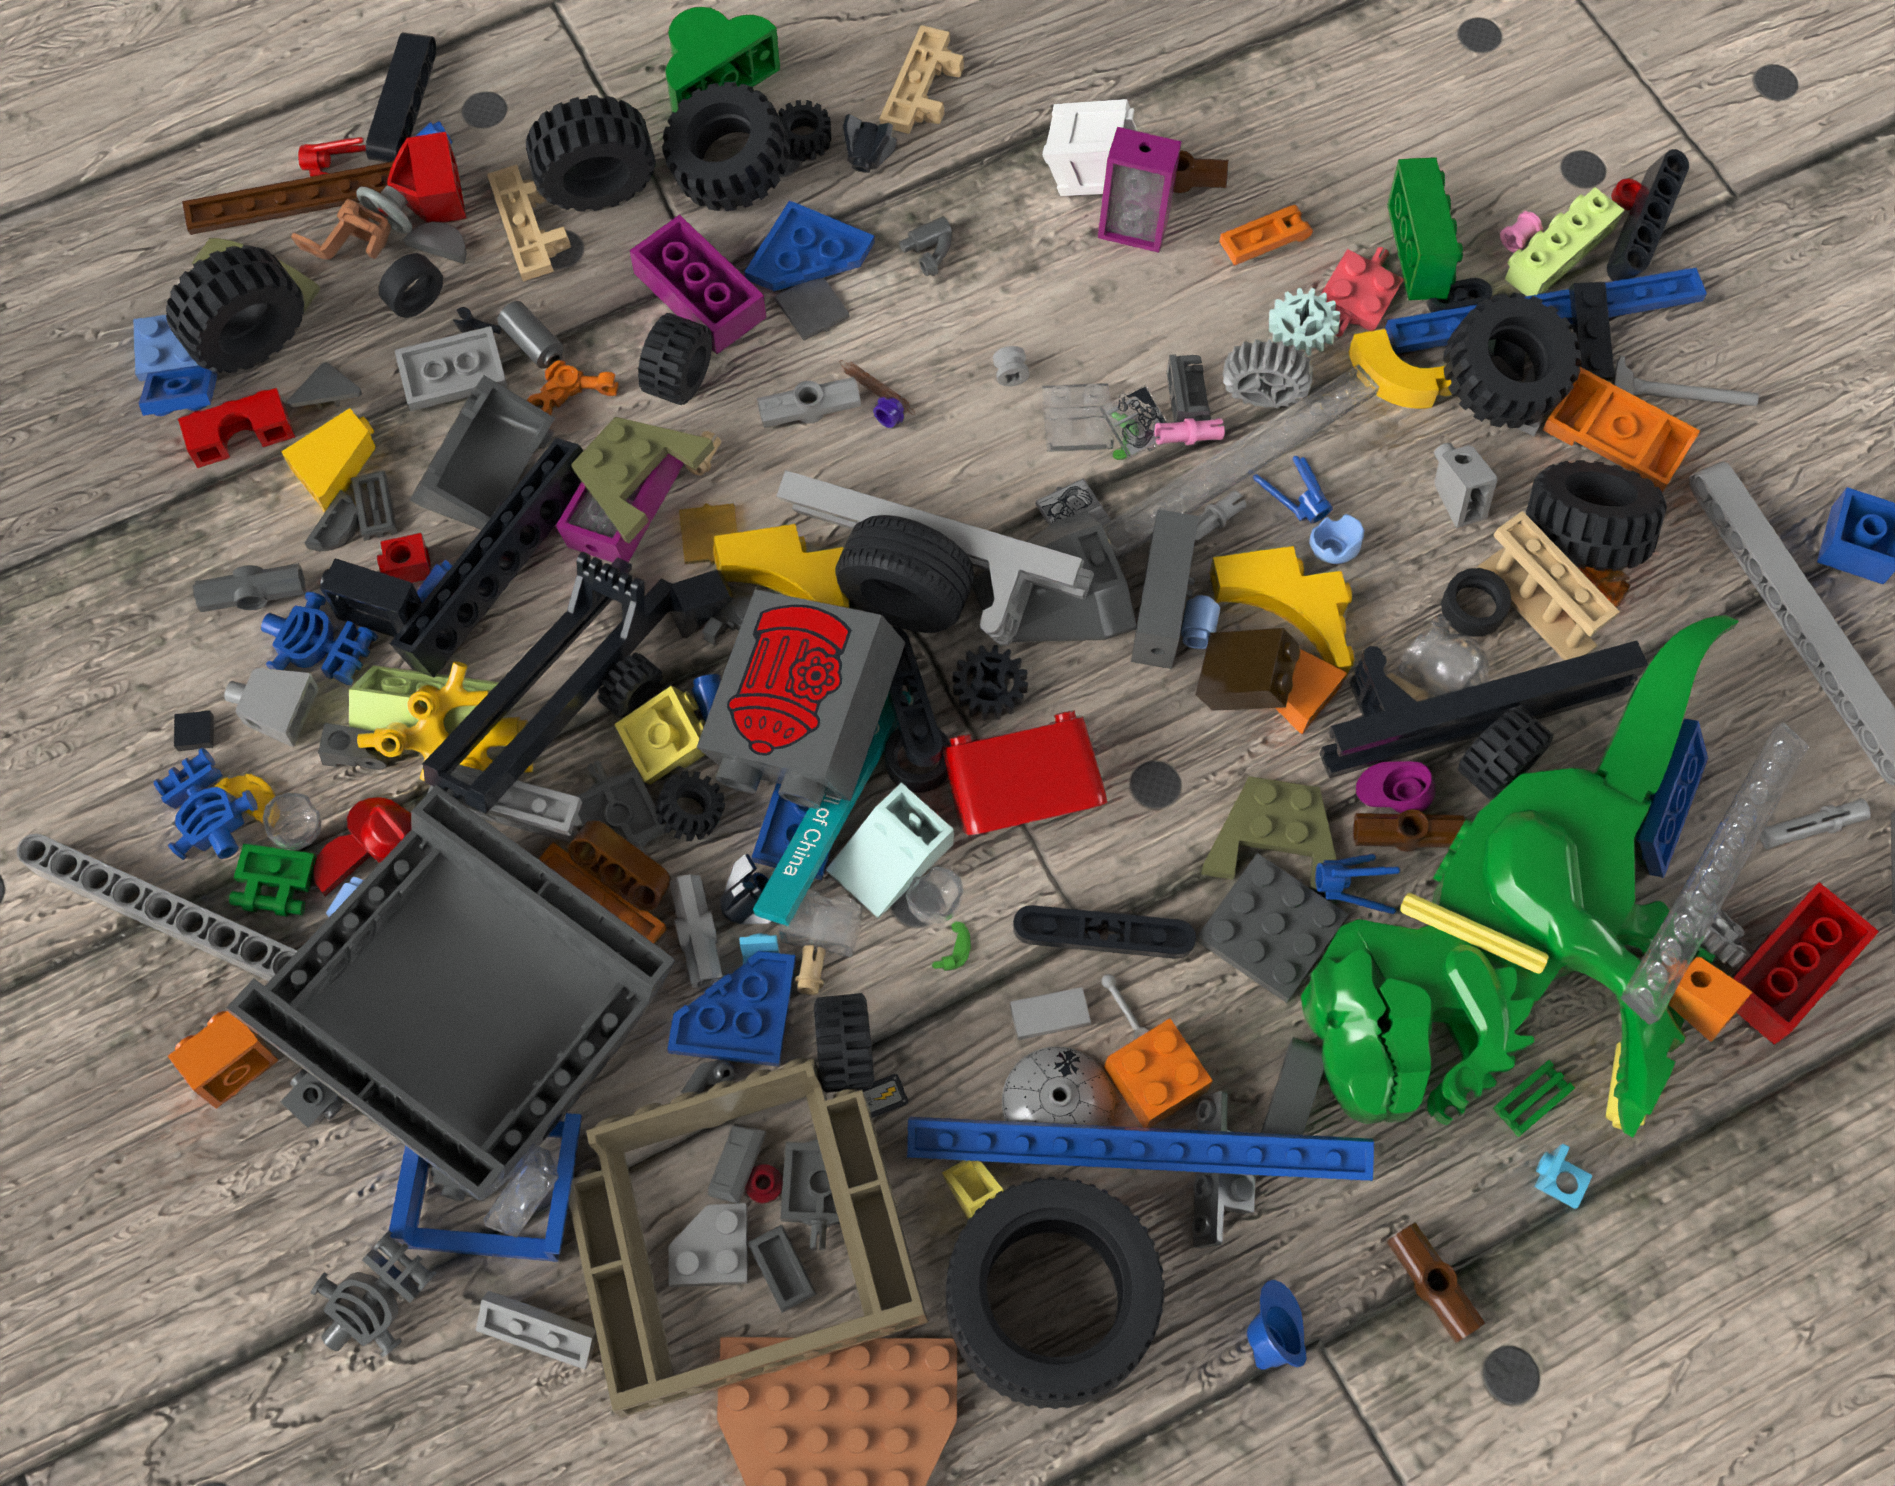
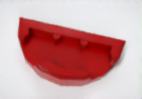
M352 834L337 837L326 844L317 855L314 865V877L317 886L325 897L371 856Z

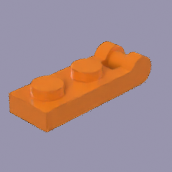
M1291 205L1222 233L1219 242L1233 264L1237 265L1293 241H1304L1311 236L1313 229L1307 221L1303 222L1301 218L1302 213L1298 206Z

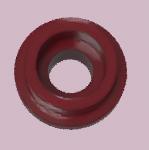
M757 1165L752 1169L745 1191L749 1198L757 1203H770L777 1199L782 1192V1176L771 1165ZM759 1178H769L771 1180L770 1186L767 1189H759L756 1186Z

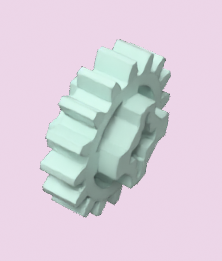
M1298 288L1297 295L1292 296L1288 291L1285 292L1284 301L1276 299L1275 309H1270L1269 332L1273 333V342L1283 341V344L1286 346L1295 345L1296 350H1305L1307 356L1311 355L1312 348L1315 347L1320 352L1324 351V342L1332 345L1334 334L1339 333L1340 311H1335L1336 302L1333 300L1326 303L1327 294L1324 292L1319 297L1315 296L1314 288H1311L1308 294H1303L1302 289Z

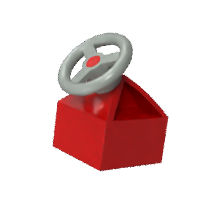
M446 132L407 138L394 160L388 176L387 186L383 191L378 193L368 187H359L356 191L359 201L365 208L384 216L390 223L391 229L402 234H408L412 230L409 218L402 212L405 205L426 223H444L467 219L457 160Z

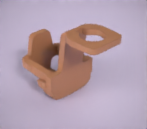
M347 199L337 214L339 219L338 225L322 246L296 233H293L291 239L300 249L321 259L328 260L335 256L349 235L368 242L366 253L369 257L376 259L387 244L391 225L384 216L365 208L358 202ZM370 219L375 220V221L379 222L380 224L377 225V224L371 222Z

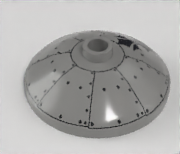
M1047 1047L1028 1054L1011 1070L1003 1088L1002 1112L1005 1121L1110 1126L1114 1115V1092L1107 1074L1091 1057L1072 1048ZM1055 1091H1063L1067 1098L1062 1102H1058L1053 1098V1093Z

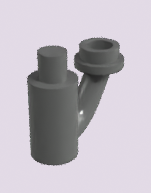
M942 216L909 231L908 237L899 241L902 251L906 253L912 249L920 252L938 243L932 255L926 252L923 254V257L919 258V265L924 275L935 276L938 274V266L950 249L952 230L947 219Z

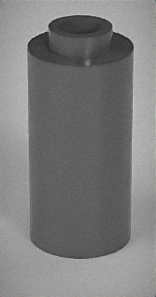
M521 301L511 302L502 309L497 319L499 326L539 368H549L554 362L562 359L563 345Z

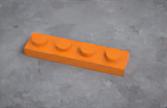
M554 842L539 857L538 860L655 944L667 930L666 925L648 911L639 910L578 866L570 858L569 853Z

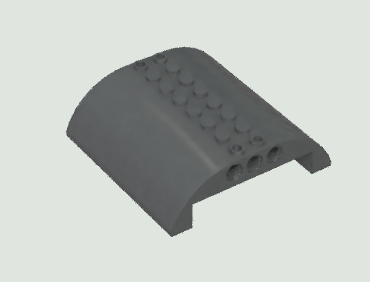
M435 785L411 811L412 830L265 986L253 978L226 1007V1010L480 1201L493 1194L517 1172L594 1081L651 1004L672 969L675 959Z

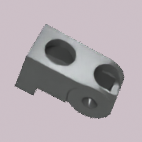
M330 723L324 724L318 750L322 765L337 767V764L356 767L358 765L368 769L381 770L386 768L388 757L380 753V751L378 752L375 747H358V734L374 733V731Z

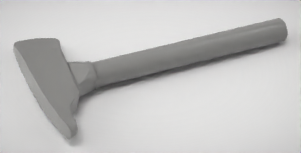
M1622 355L1618 359L1614 371L1615 377L1612 380V384L1634 396L1646 394L1757 406L1759 400L1758 393L1641 380L1634 377L1633 371L1626 367L1625 357Z

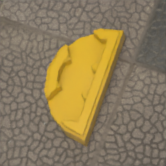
M252 774L236 776L230 779L226 777L213 786L227 791L235 796L236 799L242 797L244 791L249 790L256 799L258 809L255 811L248 809L244 812L268 829L271 828L277 818L278 802L275 792L262 778Z

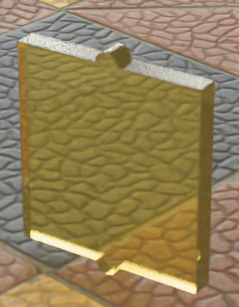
M706 503L703 507L679 510L685 565L704 562L715 564L713 556L714 536L738 532L734 503L714 506Z

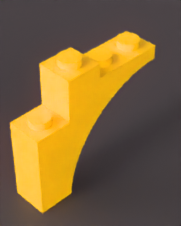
M796 524L714 536L713 556L716 568L721 570L726 582L752 583L768 587L786 596L849 608L848 598L841 591L835 574V567L844 549L843 547L807 553L804 536H798Z
M1294 546L1213 557L1209 575L1216 603L1232 602L1252 605L1282 617L1298 628L1311 641L1325 662L1345 671L1348 675L1350 668L1354 666V653L1352 647L1346 645L1344 636L1347 629L1344 613L1348 604L1352 602V590L1350 584L1344 582L1342 571L1304 576L1303 561L1301 558L1296 557Z

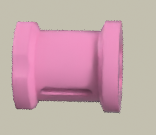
M1522 212L1515 224L1505 227L1500 232L1502 244L1513 253L1518 249L1523 250L1529 239L1538 231H1543L1541 220L1533 212Z

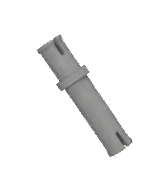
M1862 798L1836 807L1832 804L1826 805L1819 812L1793 818L1768 827H1762L1759 829V837L1766 849H1772L1775 846L1827 831L1829 833L1840 832L1844 826L1869 820L1871 812L1867 802ZM1803 826H1808V827L1801 828V829H1798V830H1795V831L1787 832V831H1789V830H1793V829L1800 828V827H1803Z

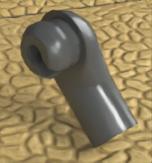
M726 1060L701 1063L681 1093L697 1092L700 1094L704 1092L706 1087L714 1086L723 1081H732L735 1077V1068Z

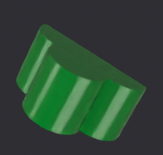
M694 7L679 13L669 26L668 34L672 57L666 66V80L672 112L676 113L679 110L678 104L684 98L686 100L690 99L692 92L698 89L701 91L708 89L707 85L718 83L719 86H724V82H736L738 87L741 84L754 87L780 70L777 27L761 16L740 15L728 20L721 12L715 9Z

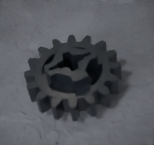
M981 645L979 646V654L975 655L969 650L966 652L967 662L964 660L957 661L958 671L953 672L952 682L956 683L953 685V695L960 696L958 703L960 707L970 705L969 715L973 716L977 711H981L982 719L986 720L989 713H994L996 719L999 720L1001 719V711L1006 710L1009 714H1013L1014 703L1018 705L1023 704V693H1027L1028 682H1025L1028 672L1027 669H1020L1021 658L1010 659V649L1000 654L998 653V645H994L991 652H986L985 647ZM972 672L973 680L971 681V685L968 686L967 678ZM1012 678L1014 685L1011 691L1008 692L1007 685Z

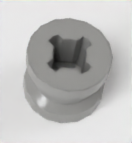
M1008 346L999 349L993 355L994 365L998 368L996 377L1000 385L1016 386L1029 378V369L1024 364L1026 355L1023 348Z

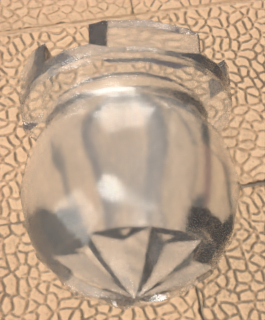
M1438 614L1431 621L1433 627L1426 636L1420 633L1400 660L1402 663L1397 667V670L1406 677H1410L1414 672L1419 673L1423 687L1434 697L1485 683L1489 672L1486 652L1479 643L1464 634H1449L1450 631L1448 629L1452 622L1442 614Z

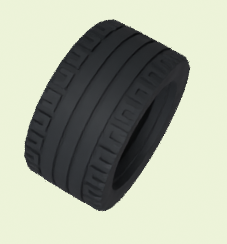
M1040 1177L1035 1178L1031 1182L1027 1180L1022 1181L1021 1185L1018 1186L1013 1184L1007 1190L996 1193L995 1198H989L981 1208H978L974 1216L969 1218L965 1228L960 1232L957 1242H955L949 1261L946 1282V1310L950 1332L962 1359H965L968 1363L967 1366L976 1373L980 1381L983 1380L987 1383V1387L993 1388L1003 1397L1011 1398L1013 1402H1020L1029 1407L1031 1405L1038 1406L1039 1409H1058L1059 1407L1067 1409L1075 1405L1080 1406L1086 1404V1402L1094 1401L1098 1397L1109 1393L1129 1376L1149 1349L1158 1330L1165 1296L1163 1294L1165 1280L1162 1279L1163 1268L1160 1266L1159 1252H1155V1243L1153 1239H1150L1146 1226L1142 1227L1141 1219L1130 1212L1131 1209L1128 1205L1124 1206L1120 1203L1119 1198L1116 1196L1113 1198L1105 1189L1101 1191L1095 1188L1096 1185L1090 1183V1185L1082 1183L1081 1180L1076 1179V1181H1073L1066 1177L1062 1179L1048 1177V1179L1044 1180ZM1040 1233H1059L1074 1237L1093 1248L1108 1266L1116 1286L1117 1312L1110 1332L1092 1348L1066 1357L1042 1356L1017 1345L999 1327L989 1305L987 1279L1000 1255L1012 1244L1025 1237Z

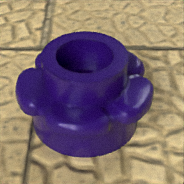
M880 397L878 399L879 404L873 409L876 419L887 428H892L896 424L902 423L904 420L902 404L893 397L889 399Z

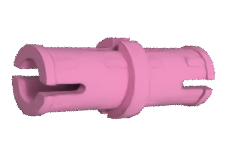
M1185 418L1183 422L1157 423L1154 435L1155 437H1160L1156 439L1158 445L1178 442L1194 445L1196 441L1222 440L1225 428L1224 426L1218 427V425L1223 424L1220 418L1203 421Z

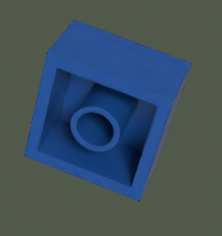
M1847 487L1831 507L1817 563L1884 585L1895 572V503Z

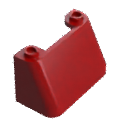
M1075 710L1055 714V721L1050 722L1048 725L982 740H972L971 734L949 738L950 745L942 746L960 830L967 835L981 834L1107 804L1105 787L1084 717L1082 715L1076 716Z

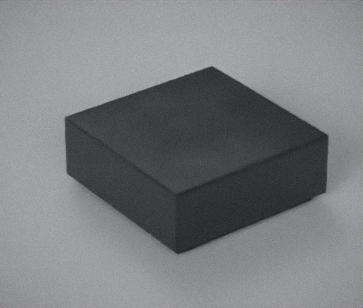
M210 710L174 714V747L177 751L214 747V715Z

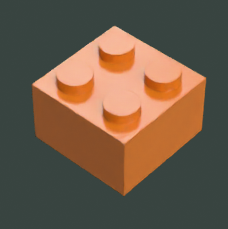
M221 1011L214 1015L204 1029L196 1035H190L182 1039L176 1045L175 1051L168 1055V1058L192 1090L216 1109L279 1061L261 1036L227 1011Z
M1171 1018L1109 1055L1104 1066L1105 1071L1143 1128L1153 1127L1207 1093L1213 1082Z

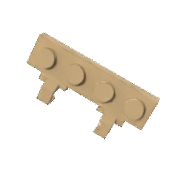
M920 26L879 118L880 124L890 123L893 125L892 130L910 134L915 121L922 123L924 120L926 123H941L944 116L943 102L931 100L927 96L935 74L940 76L941 72H943L946 76L961 77L964 70V56L951 53L952 51L947 49L950 42V32Z
M517 164L488 173L487 177L523 282L554 272L549 258L571 248L564 226L545 232L544 229H539L532 208L537 207L536 203L541 204L547 200L536 190L534 181L530 179L522 180Z

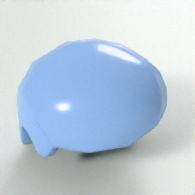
M1345 514L1338 521H1333L1326 517L1318 526L1312 529L1309 545L1319 560L1331 564H1343L1353 560L1360 552L1365 530L1361 522L1351 515Z

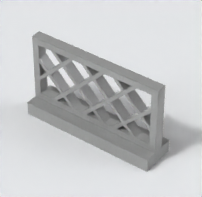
M459 764L450 775L471 785L483 771ZM518 780L487 814L466 804L465 796H462L460 799L455 798L482 819L571 843L583 826L578 815L582 805L580 797ZM430 785L428 793L433 789V786ZM449 788L447 793L454 797L453 790Z

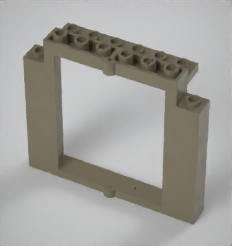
M794 1059L778 1070H758L751 1073L745 1080L739 1082L723 1081L700 1094L697 1092H687L664 1105L652 1103L641 1107L634 1114L628 1116L622 1114L612 1115L598 1122L596 1126H592V1129L586 1130L589 1145L599 1155L602 1170L587 1169L575 1175V1178L572 1179L569 1205L612 1411L618 1416L624 1418L758 1375L777 1372L790 1365L929 1322L867 1099L862 1090L846 1089L834 1094L833 1099L827 1100L826 1093L821 1084L819 1068L814 1059ZM806 1097L864 1316L674 1375L625 1152L699 1129L717 1127L728 1120Z

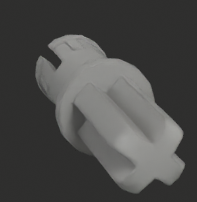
M1234 490L1215 505L1209 504L1205 507V512L1198 517L1195 541H1199L1216 528H1223L1228 519L1246 508L1245 499L1232 505L1233 502L1242 497L1238 491Z

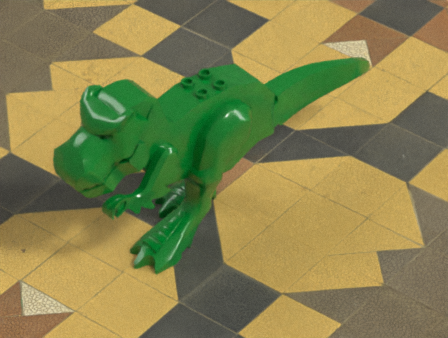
M1727 615L1705 618L1680 630L1660 649L1631 694L1595 773L1586 769L1568 768L1521 774L1480 810L1474 821L1466 818L1457 833L1449 851L1433 877V880L1439 883L1434 891L1432 903L1547 953L1549 958L1542 973L1537 974L1430 925L1420 929H1412L1357 919L1338 929L1322 960L1310 975L1311 981L1301 995L1304 1018L1310 1029L1323 1040L1322 1061L1330 1089L1345 1114L1351 1119L1364 1124L1381 1123L1382 1121L1390 1123L1402 1122L1410 1118L1422 1103L1431 1072V1056L1428 1042L1432 1034V1022H1444L1461 1052L1462 1060L1445 1075L1443 1082L1431 1091L1427 1099L1426 1109L1431 1117L1434 1116L1439 1123L1448 1125L1453 1119L1444 1113L1446 1107L1453 1106L1457 1109L1459 1116L1463 1115L1466 1106L1469 1104L1466 1097L1470 1091H1473L1475 1098H1480L1482 1090H1490L1497 1083L1490 1073L1507 1072L1514 1067L1516 1058L1509 1054L1521 1051L1534 1043L1533 1036H1520L1515 1034V1030L1529 1016L1531 1008L1538 1002L1552 981L1577 971L1592 977L1608 987L1616 995L1621 1007L1622 1040L1621 1054L1619 1056L1620 1067L1616 1073L1618 1083L1614 1088L1613 1096L1618 1098V1115L1622 1131L1628 1136L1634 1137L1645 1115L1652 1113L1672 1073L1676 1061L1666 1057L1668 1052H1673L1686 1039L1681 1031L1685 1019L1665 1002L1664 997L1671 988V985L1658 975L1657 966L1668 954L1686 968L1696 957H1701L1710 964L1715 955L1696 944L1680 928L1664 902L1653 901L1642 905L1634 904V837L1651 805L1649 796L1650 794L1654 795L1658 791L1667 770L1701 660L1712 644L1723 634L1734 629L1739 620ZM1623 945L1639 948L1648 961L1637 958Z

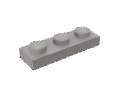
M487 1291L482 1298L476 1331L585 1370L592 1359L597 1336L596 1329L491 1291Z

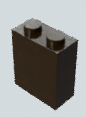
M1284 628L1210 633L1195 695L1212 711L1285 708L1288 695L1293 687L1292 677L1295 664L1300 656V644Z

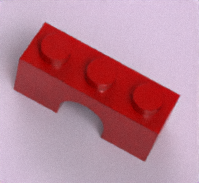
M277 388L262 390L254 395L227 401L222 405L203 411H194L187 416L178 418L187 452L197 468L229 459L228 441L239 431L249 430L255 432L262 447L295 438L286 406Z

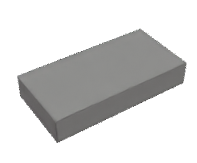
M1082 987L1010 1002L1018 1040L1086 1027L1091 1024Z

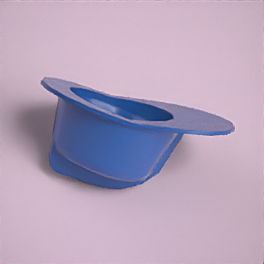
M1277 1280L1267 1281L1261 1288L1260 1312L1247 1328V1338L1253 1349L1255 1363L1261 1370L1285 1364L1298 1368L1304 1366L1307 1360L1301 1309L1290 1289Z

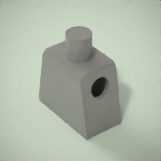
M1452 443L1440 445L1434 452L1439 461L1434 482L1456 528H1460L1487 519L1498 479L1473 446L1468 445L1455 449Z
M256 668L252 671L247 684L230 681L224 696L226 701L238 704L236 714L246 726L294 747L319 687L310 673Z

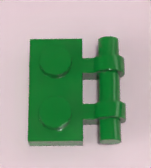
M243 843L234 878L237 882L247 884L244 892L232 891L230 893L229 904L242 907L243 911L257 912L260 909L274 911L276 916L288 917L290 914L303 915L306 908L305 901L293 900L292 897L294 890L309 892L314 875L316 855L314 853ZM262 886L279 888L277 896L261 895Z

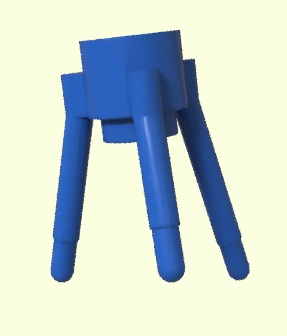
M1298 456L1293 457V462L1308 488L1298 498V501L1301 503L1299 507L1258 474L1253 475V479L1290 509L1300 522L1307 518L1311 524L1316 523L1333 510L1305 457L1301 459Z
M1374 854L1340 860H1324L1323 863H1318L1316 867V888L1318 892H1326L1327 900H1342L1377 911L1395 914L1396 908L1346 894L1342 891L1350 887L1351 877L1399 874L1401 870L1399 867L1354 869L1347 867L1374 861L1376 859Z

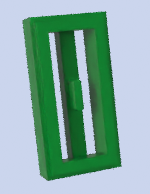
M1550 1060L1546 1061L1492 1108L1518 1137L1575 1089L1571 1082L1568 1084L1563 1079L1565 1076L1560 1071L1557 1072L1553 1068L1554 1064ZM1546 1074L1550 1078L1510 1114L1504 1109L1541 1076ZM1556 1085L1561 1090L1523 1124L1519 1125L1515 1121L1516 1118L1553 1086Z

